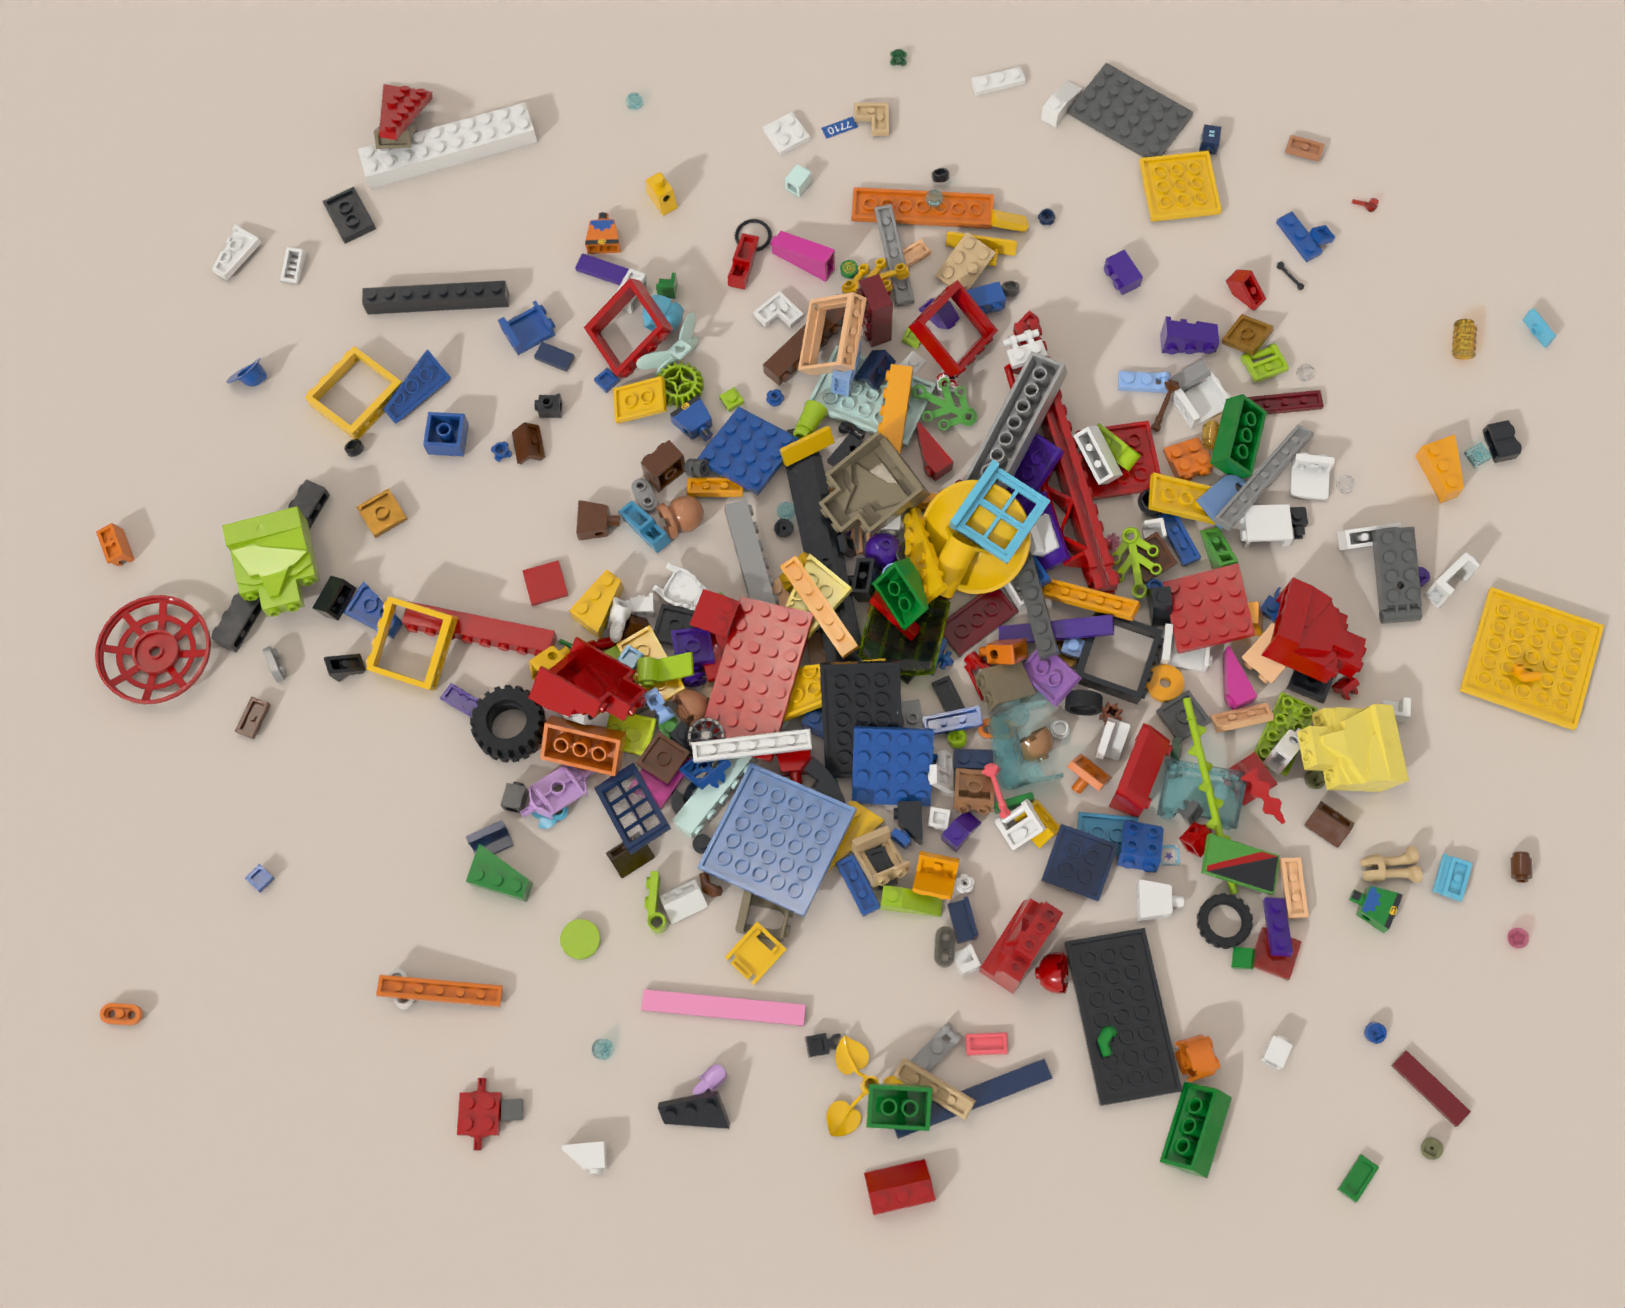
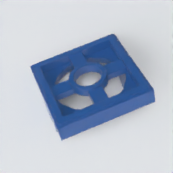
M692 758L679 771L701 790L709 784L712 787L719 788L718 780L725 783L726 775L724 771L732 764L728 759L718 760L719 765L713 769L712 763L715 761L694 763ZM701 773H708L703 778H696Z

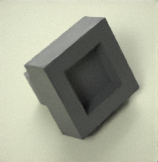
M1184 800L1183 802L1187 808L1185 810L1178 808L1177 811L1185 822L1191 826L1193 822L1198 820L1204 810L1195 800H1192L1191 803L1188 800Z

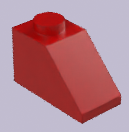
M1237 269L1226 280L1232 295L1250 309L1256 310L1266 300L1252 270Z

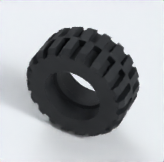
M505 685L504 689L498 686L494 688L495 691L492 693L487 691L484 693L485 698L483 700L479 698L476 702L478 707H474L471 712L473 717L470 718V725L472 726L471 732L482 751L486 755H490L494 760L500 759L501 762L508 763L509 759H511L514 763L519 762L521 757L524 759L529 758L528 754L530 752L536 753L539 750L537 745H542L544 724L546 722L543 707L528 698L530 695L529 690L524 691L522 687L517 685L515 689L511 685ZM516 709L525 713L527 717L526 725L518 735L503 739L493 734V722L502 712Z

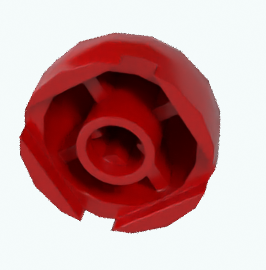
M1053 952L1045 955L1041 959L1039 967L1035 968L1036 979H1039L1041 986L1051 993L1067 992L1068 983H1064L1066 975L1069 976L1067 956L1064 955V952Z

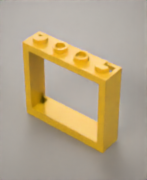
M354 346L345 353L338 363L333 365L332 369L320 379L314 388L308 391L305 399L309 406L351 438L360 439L385 413L383 408L399 388L402 381ZM358 360H361L391 384L350 426L320 403L319 400Z
M388 596L383 605V616L378 621L377 635L372 641V652L366 660V670L427 690H436L458 617ZM397 605L443 619L425 681L378 667Z

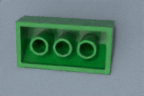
M1184 1082L1159 1162L1192 1175L1208 1178L1232 1097L1219 1089Z

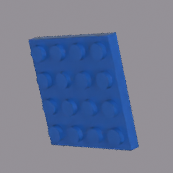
M738 407L697 460H708L710 470L759 495L783 464L779 449L799 440V438Z
M854 726L852 801H856L859 804L897 805V802L921 801V806H931V785L928 780V773L930 772L929 765H932L934 729Z

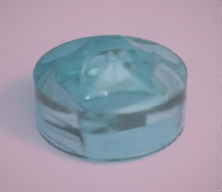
M597 1039L592 1045V1053L597 1059L606 1060L613 1054V1044L608 1039Z

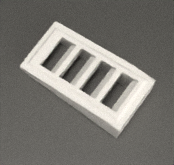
M286 247L280 277L281 282L299 283L307 252L304 249ZM291 262H296L297 265H291ZM289 268L296 269V272L288 270ZM287 274L295 275L294 279L287 278Z

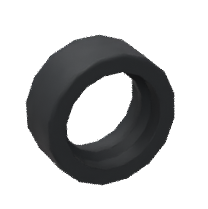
M1072 690L1065 698V710L1082 716L1097 715L1102 711L1103 696L1091 690Z

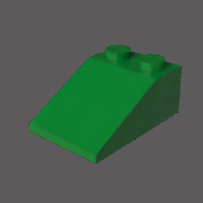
M909 558L894 562L872 583L903 631L929 609L920 574Z
M869 1084L866 1127L930 1131L932 1088L929 1085Z

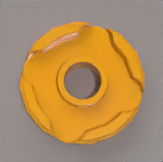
M1160 664L1150 670L1153 672L1150 683L1146 682L1145 688L1148 689L1147 692H1149L1154 700L1170 702L1182 694L1184 678L1176 667L1169 664ZM1160 680H1168L1170 686L1167 688L1162 687Z

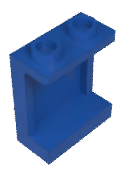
M536 300L533 301V308L509 321H506L505 317L498 319L501 330L517 355L555 336L554 322L551 318L548 319L546 317L547 312L542 304L539 306Z

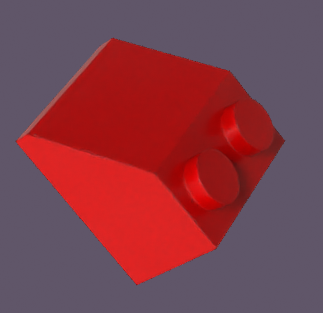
M703 589L689 625L726 639L740 601Z

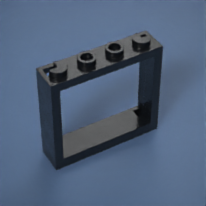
M1096 611L1093 614V616L1107 615ZM1113 616L1115 626L1153 639L1137 691L1084 673L1095 637L1085 639L1075 668V672L1082 677L1078 684L1138 705L1139 701L1146 697L1148 691L1145 688L1146 682L1150 683L1153 672L1150 671L1152 665L1155 666L1159 655L1156 654V651L1163 644L1164 638L1161 637L1163 630L1135 620L1130 621Z

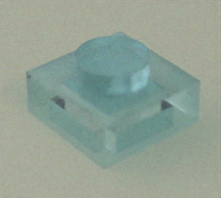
M1482 442L1464 452L1474 468L1492 458Z

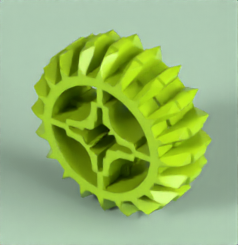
M674 361L673 366L667 363V369L662 368L661 373H657V377L663 376L665 378V390L669 389L675 392V394H672L666 390V403H668L669 407L675 405V408L678 409L679 405L685 404L695 396H702L704 380L701 377V372L697 371L695 366L691 367L690 363L684 365V362L681 361L677 365Z

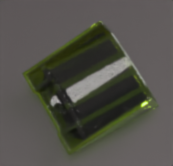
M937 598L928 604L929 609L915 621L921 629L912 640H909L871 604L858 656L863 660L884 658L887 661L900 660V675L920 676L934 674L951 602Z

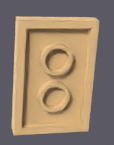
M966 232L935 277L947 286L958 280L965 290H969L995 256L996 252Z

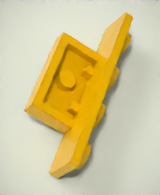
M948 231L945 245L956 247L965 234ZM972 235L996 252L987 266L996 267L998 254L1016 255L1017 241Z

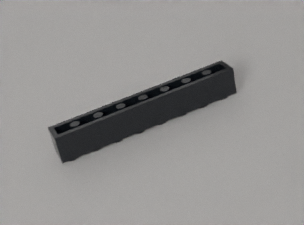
M505 280L363 288L362 305L367 315L509 307V290Z

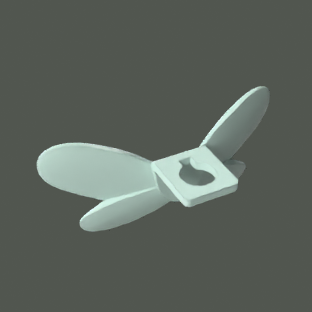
M691 312L687 315L680 331L679 340L670 349L643 355L637 360V367L643 370L658 368L655 377H657V373H661L662 368L667 369V363L673 366L674 361L677 362L678 359H682L691 352L699 340L698 337L692 338L696 323L695 314Z

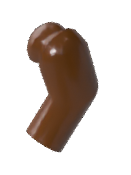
M703 872L699 874L701 888L705 894L714 898L722 895V887L711 883L708 873Z

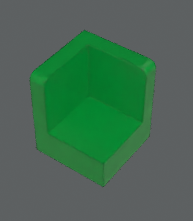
M672 273L671 279L659 278V284H656L657 295L676 299L678 284L676 273Z

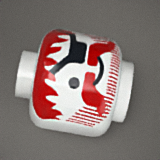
M943 370L935 379L937 392L944 397L938 382L941 378H947L950 381L949 389L953 398L956 396L955 389L960 386L959 376L956 374L949 378ZM942 380L941 386L946 387L947 381Z

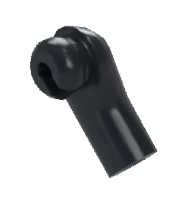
M842 422L838 427L841 434L850 433L861 441L865 437V433L849 422Z

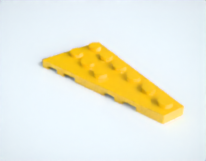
M914 507L903 519L905 527L906 558L911 560L920 574L927 603L929 604L948 589V586L942 580L944 575L942 571H939V560L933 543H930L928 540L930 534L925 531L926 523L921 509Z
M884 658V659H873V660H862V661H887V660ZM820 664L804 665V667L799 668L784 721L822 707Z

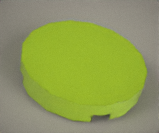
M577 919L568 923L560 936V943L564 952L577 960L593 956L601 942L600 932L596 925L585 919Z

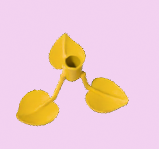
M847 1036L842 1037L837 1045L835 1063L839 1071L844 1075H850L855 1071L858 1076L863 1078L860 1083L862 1093L850 1106L846 1101L839 1100L833 1102L827 1109L826 1121L828 1131L831 1136L835 1137L848 1135L857 1129L861 1122V1114L853 1109L854 1106L865 1095H868L869 1084H880L876 1077H867L866 1074L859 1071L867 1066L869 1053L864 1045ZM894 1075L888 1076L883 1080V1084H905L895 1078Z

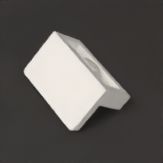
M1049 514L1040 516L1031 529L1030 552L1032 555L1043 557L1059 548Z
M1108 717L1095 757L1102 760L1104 757L1118 761L1130 729V724Z
M695 879L659 896L672 924L708 907Z

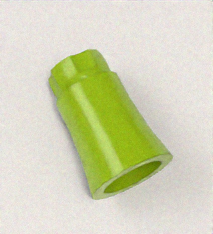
M807 400L795 426L793 436L801 439L815 432L828 415L827 408L818 401Z

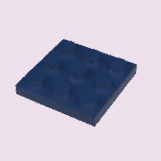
M1061 824L1041 881L1099 902L1118 844Z

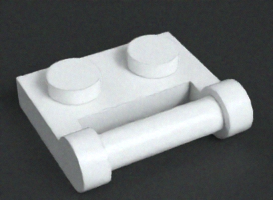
M1028 799L1022 801L1021 805L1012 810L1011 814L1005 819L1001 817L995 819L997 827L1012 850L1017 849L1046 830ZM1026 812L1027 818L1010 829L1008 828L1007 823Z

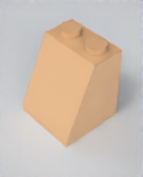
M1272 623L1241 657L1244 660L1242 664L1251 671L1255 669L1259 672L1258 677L1266 684L1268 681L1274 683L1288 668L1261 656L1262 652L1271 642L1275 623Z

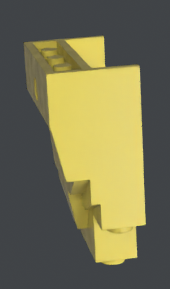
M1373 704L1364 709L1345 707L1323 708L1312 713L1314 726H1308L1297 731L1304 770L1323 771L1327 790L1382 792L1409 781L1393 705Z

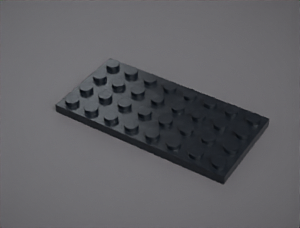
M1145 928L1065 941L1099 1106L1182 1092ZM1105 1026H1113L1117 1031L1116 1036H1113L1109 1043L1113 1054L1103 1057L1097 1039Z

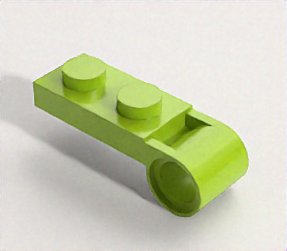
M1098 423L1096 426L1099 427L1116 462L1130 471L1141 455L1101 423Z
M651 871L650 877L646 879V889H649V897H645L644 907L648 911V925L651 931L661 934L665 932L668 926L665 916L658 912L661 876L659 871ZM655 919L663 920L660 927L652 926Z

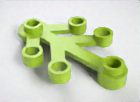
M1128 527L1122 532L1121 538L1123 542L1116 552L1111 555L1113 557L1119 556V560L1114 562L1115 565H1119L1122 562L1121 556L1129 547V556L1116 572L1122 574L1120 583L1125 580L1126 572L1132 565L1135 585L1132 587V594L1137 599H1143L1147 596L1148 588L1143 584L1140 563L1150 569L1151 573L1155 576L1160 575L1163 569L1158 563L1154 564L1139 554L1137 545L1145 549L1151 557L1159 555V548L1141 539V534L1137 528ZM1130 534L1135 535L1134 539L1129 540L1128 536ZM1152 548H1156L1155 554H1150ZM1156 566L1160 568L1157 573L1153 572ZM1141 588L1144 589V593L1142 595H1138V590Z

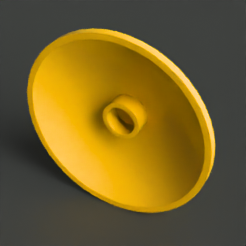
M978 480L957 482L943 489L933 498L923 515L926 523L925 531L930 534L928 540L930 543H933L939 560V571H942L944 575L942 580L948 586V589L940 594L946 598H953L956 590L968 594H984L1004 587L1019 574L1029 555L1031 531L1009 563L1006 564L949 527L951 519ZM994 483L984 499L1002 510L1012 494ZM1014 498L1005 513L1023 524L1027 519L1026 512L1020 502ZM979 505L966 525L984 536L997 516ZM1000 519L987 539L1005 550L1018 530Z

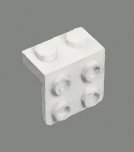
M1296 453L1291 463L1290 495L1297 498L1327 500L1329 497V473L1334 465V457H1328L1324 454L1309 455L1308 453Z

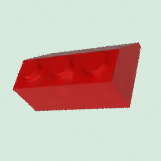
M925 1159L864 1173L873 1216L936 1201Z

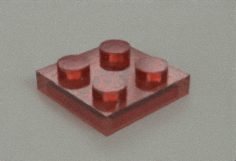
M1262 927L1254 948V968L1282 979L1290 980L1302 941L1291 938L1293 949L1291 957L1270 955L1267 928Z

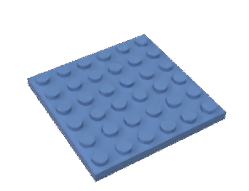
M750 763L697 868L805 917L857 809Z

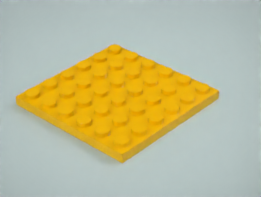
M1490 587L1459 691L1574 731L1577 729L1604 625ZM1515 663H1522L1527 672L1540 671L1541 680L1522 682L1513 675L1512 668Z

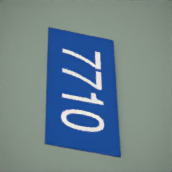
M852 116L821 129L827 139L858 126Z

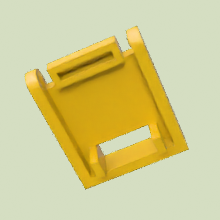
M756 922L724 958L728 961L734 955L735 958L730 964L747 980L755 975L756 978L751 982L755 985L787 949L759 922ZM762 932L776 944L772 950L757 938Z

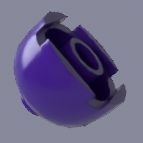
M876 533L868 539L864 547V557L875 558L881 571H883L885 566L898 561L896 551L898 548V551L901 552L900 541L890 533Z

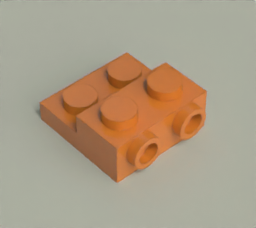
M1199 437L1163 449L1175 478L1190 481L1196 476L1201 475L1203 477L1212 472L1214 466L1210 464L1211 457L1207 449L1204 450Z

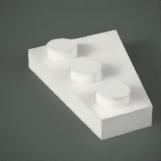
M236 225L232 229L233 234L231 238L228 237L226 240L227 246L225 250L220 252L212 268L215 274L225 280H228L262 243L259 238Z

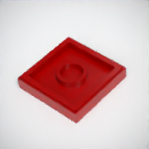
M559 560L522 570L532 606L568 596Z

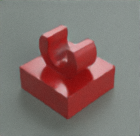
M1345 676L1331 687L1334 693L1341 694L1345 700H1350L1349 692L1357 695L1358 690L1356 687L1360 683L1357 678Z

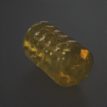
M1460 319L1453 325L1452 355L1456 359L1468 360L1476 356L1474 351L1476 350V332L1478 328L1474 325L1475 322L1472 319Z

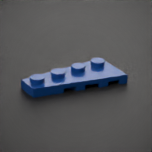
M426 349L383 408L394 424L399 422L451 379L428 349Z

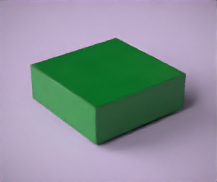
M1233 947L1231 967L1233 969L1253 970L1255 949Z

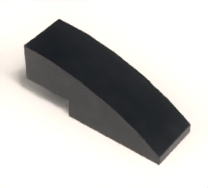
M810 756L800 769L816 780L811 787L846 804L844 796L833 776L815 757Z

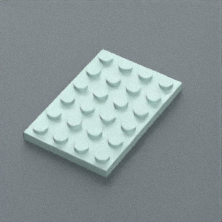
M835 346L828 363L836 362L839 346ZM860 355L856 374L867 357ZM832 373L822 374L809 400H815L823 404L827 408V416L840 422H849L854 427L870 434L876 433L878 431V424L883 419V416H880L881 405H885L886 399L883 398L884 387H888V381L884 380L878 390H873L865 381H856L854 379L849 397L831 393ZM913 375L911 391L915 385L921 384L926 388L927 392L933 394L936 388L935 383ZM916 389L918 395L923 393L922 389ZM911 392L902 445L906 448L914 435L916 423L920 422L922 414L929 403L924 398L920 400L915 399Z

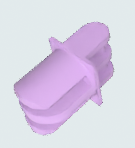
M714 1064L701 1076H698L701 1081L694 1087L693 1094L698 1095L708 1093L710 1090L712 1092L715 1091L727 1077L724 1068L721 1065Z

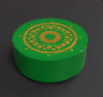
M853 260L842 262L840 266L841 275L848 279L854 278L858 273L857 263Z

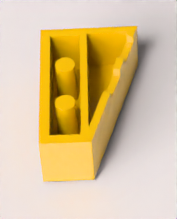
M606 569L569 610L572 619L598 639H601L603 636L602 634L613 606V598L617 597L619 599L624 589L621 580Z

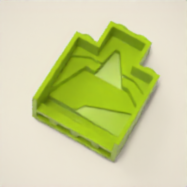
M297 506L222 525L226 547L231 551L239 594L245 601H253L260 597L263 612L267 616L272 617L287 611H298L300 608L305 607L301 586H311L320 581L308 521Z

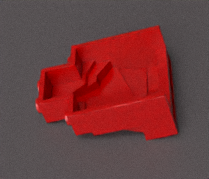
M1292 577L1276 598V601L1280 603L1271 642L1262 652L1261 656L1323 683H1327L1331 677L1335 678L1337 673L1352 678L1356 672L1359 673L1363 667L1362 658L1367 650L1365 647L1366 639L1347 631L1348 624L1346 622L1348 615L1341 613L1339 608L1334 607L1333 598L1316 587Z
M576 637L568 655L550 670L543 666L539 668L528 698L548 710L568 717L573 714H588L595 718L600 713L608 712L625 721L629 716L633 717L638 708L641 709L646 702L644 697L647 690L634 683L635 679L633 677L636 672L634 669Z
M1031 898L1023 900L983 962L979 972L1014 994L1040 948L1052 930L1056 928L1063 912L1048 902H1040L1039 904Z

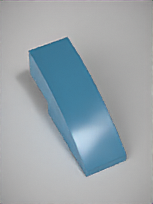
M632 500L618 511L626 523L656 553H659L671 543L668 534Z

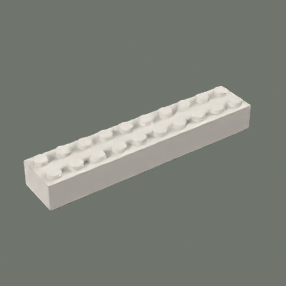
M524 102L413 133L411 135V148L376 149V145L373 144L359 148L358 152L370 189L533 144L537 142L526 103Z

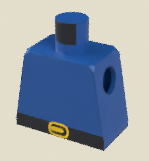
M699 395L670 413L671 422L690 439L693 440L700 435L704 441H707L712 437L713 434L709 430L713 426L712 418Z

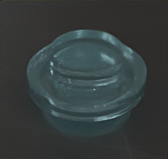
M630 93L626 98V105L632 110L639 109L643 105V99L638 93Z
M937 189L930 190L926 194V203L932 207L941 205L943 202L942 193Z
M790 502L781 503L777 507L779 518L792 519L795 515L794 505Z

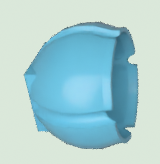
M652 295L651 297L674 330L672 332H674L683 321V307L677 302L672 303V299L665 296ZM643 307V327L653 331L657 326Z

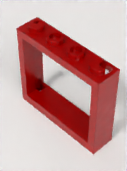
M629 278L584 326V329L614 374L623 378L633 374L637 368V360L643 355L654 352L657 346L667 339V336L674 330L642 282ZM636 295L657 327L621 364L601 335V331Z
M958 280L947 286L908 326L949 378L956 374L959 376L966 370L965 366L970 365L976 360L975 355H979L985 350L984 346L994 340L992 337L998 331ZM950 298H952L981 335L957 363L926 326V323Z

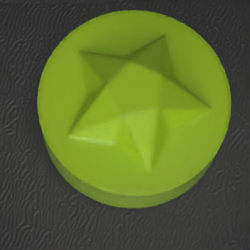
M964 730L949 732L947 736L948 743L953 748H961L968 741Z

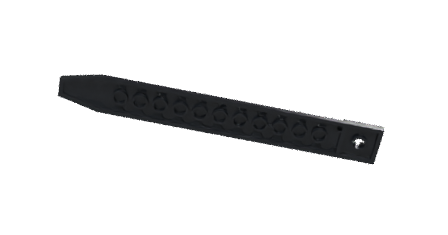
M795 428L789 429L787 432L793 435ZM819 451L786 467L803 552L808 555L810 553L849 585L844 557L840 552L837 539L838 533L831 526L833 523L829 517L826 518L820 511L822 507L819 505V502L829 495L822 458ZM850 593L834 612L859 648L845 658H842L820 626L827 662L866 660L853 598Z

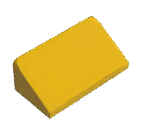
M992 210L993 227L1025 232L1029 227V223L1024 215Z

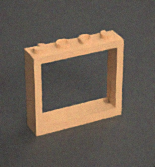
M851 292L810 300L798 371L809 375L833 373V370L843 372L855 369L866 297ZM846 307L836 362L817 364L826 310Z

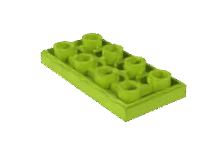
M1281 692L1272 710L1274 720L1267 722L1254 750L1261 761L1264 762L1289 729L1294 731L1296 728L1302 730L1310 726L1313 720L1312 713L1316 712L1318 708ZM1298 752L1280 773L1281 775L1288 776Z

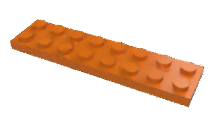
M854 187L851 221L877 223L874 207L892 204L896 224L992 229L994 194Z

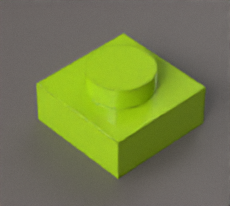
M735 387L719 395L721 402L729 412L745 404L744 399Z

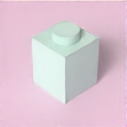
M797 164L785 178V189L798 197L811 184V172Z

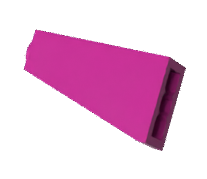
M780 231L771 240L772 253L825 282L835 270V250L830 247L784 231Z

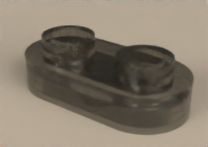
M948 926L940 927L935 934L934 959L936 964L942 968L950 967L955 960L956 935L954 930ZM949 935L950 938L949 940L944 941L942 940V936ZM947 955L948 960L942 961L941 956Z

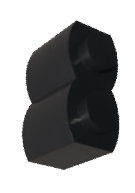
M1509 420L1487 424L1483 429V436L1489 446L1490 455L1494 463L1516 459L1521 454V444L1515 438V428Z

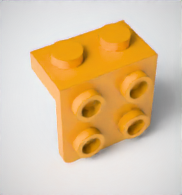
M920 851L912 891L919 895H929L942 900L952 899L959 859Z

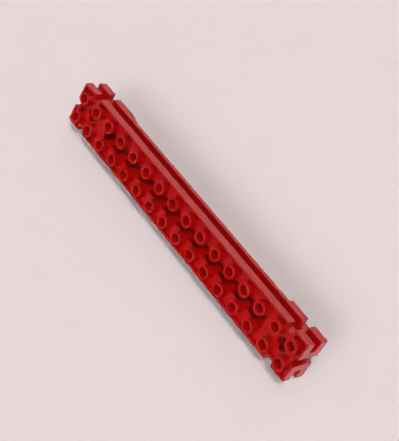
M1036 319L1028 320V325L1022 326V322L1014 323V334L1012 335L1017 336L1023 334L1026 330L1038 329L1039 336L1033 338L1035 342L1042 340L1040 338L1042 336V329L1040 325H1037ZM1025 340L1017 344L1018 346H1022L1027 344V341ZM1044 340V341H1042V342H1043L1044 347H1045V349H1046V351H1047V345H1046V342H1045V340ZM1010 364L1004 367L1010 390L1015 383L1014 374L1019 375L1023 366L1013 370ZM1059 389L1041 423L1045 439L1065 452L1040 489L1041 492H1047L1056 519L1057 515L1052 500L1066 514L1060 530L1067 549L1074 556L1063 562L1064 566L1081 568L1089 589L1114 595L1118 583H1120V577L1118 572H1115L1112 568L1115 565L1114 558L1108 552L1109 542L1103 536V523L1097 517L1098 507L1092 501L1093 491L1087 485V472L1082 469V456L1077 453V442L1071 434L1072 424L1070 421H1067V408L1065 404L1062 405V393ZM1054 470L1061 492L1049 487L1048 484ZM1069 518L1076 541L1063 534Z

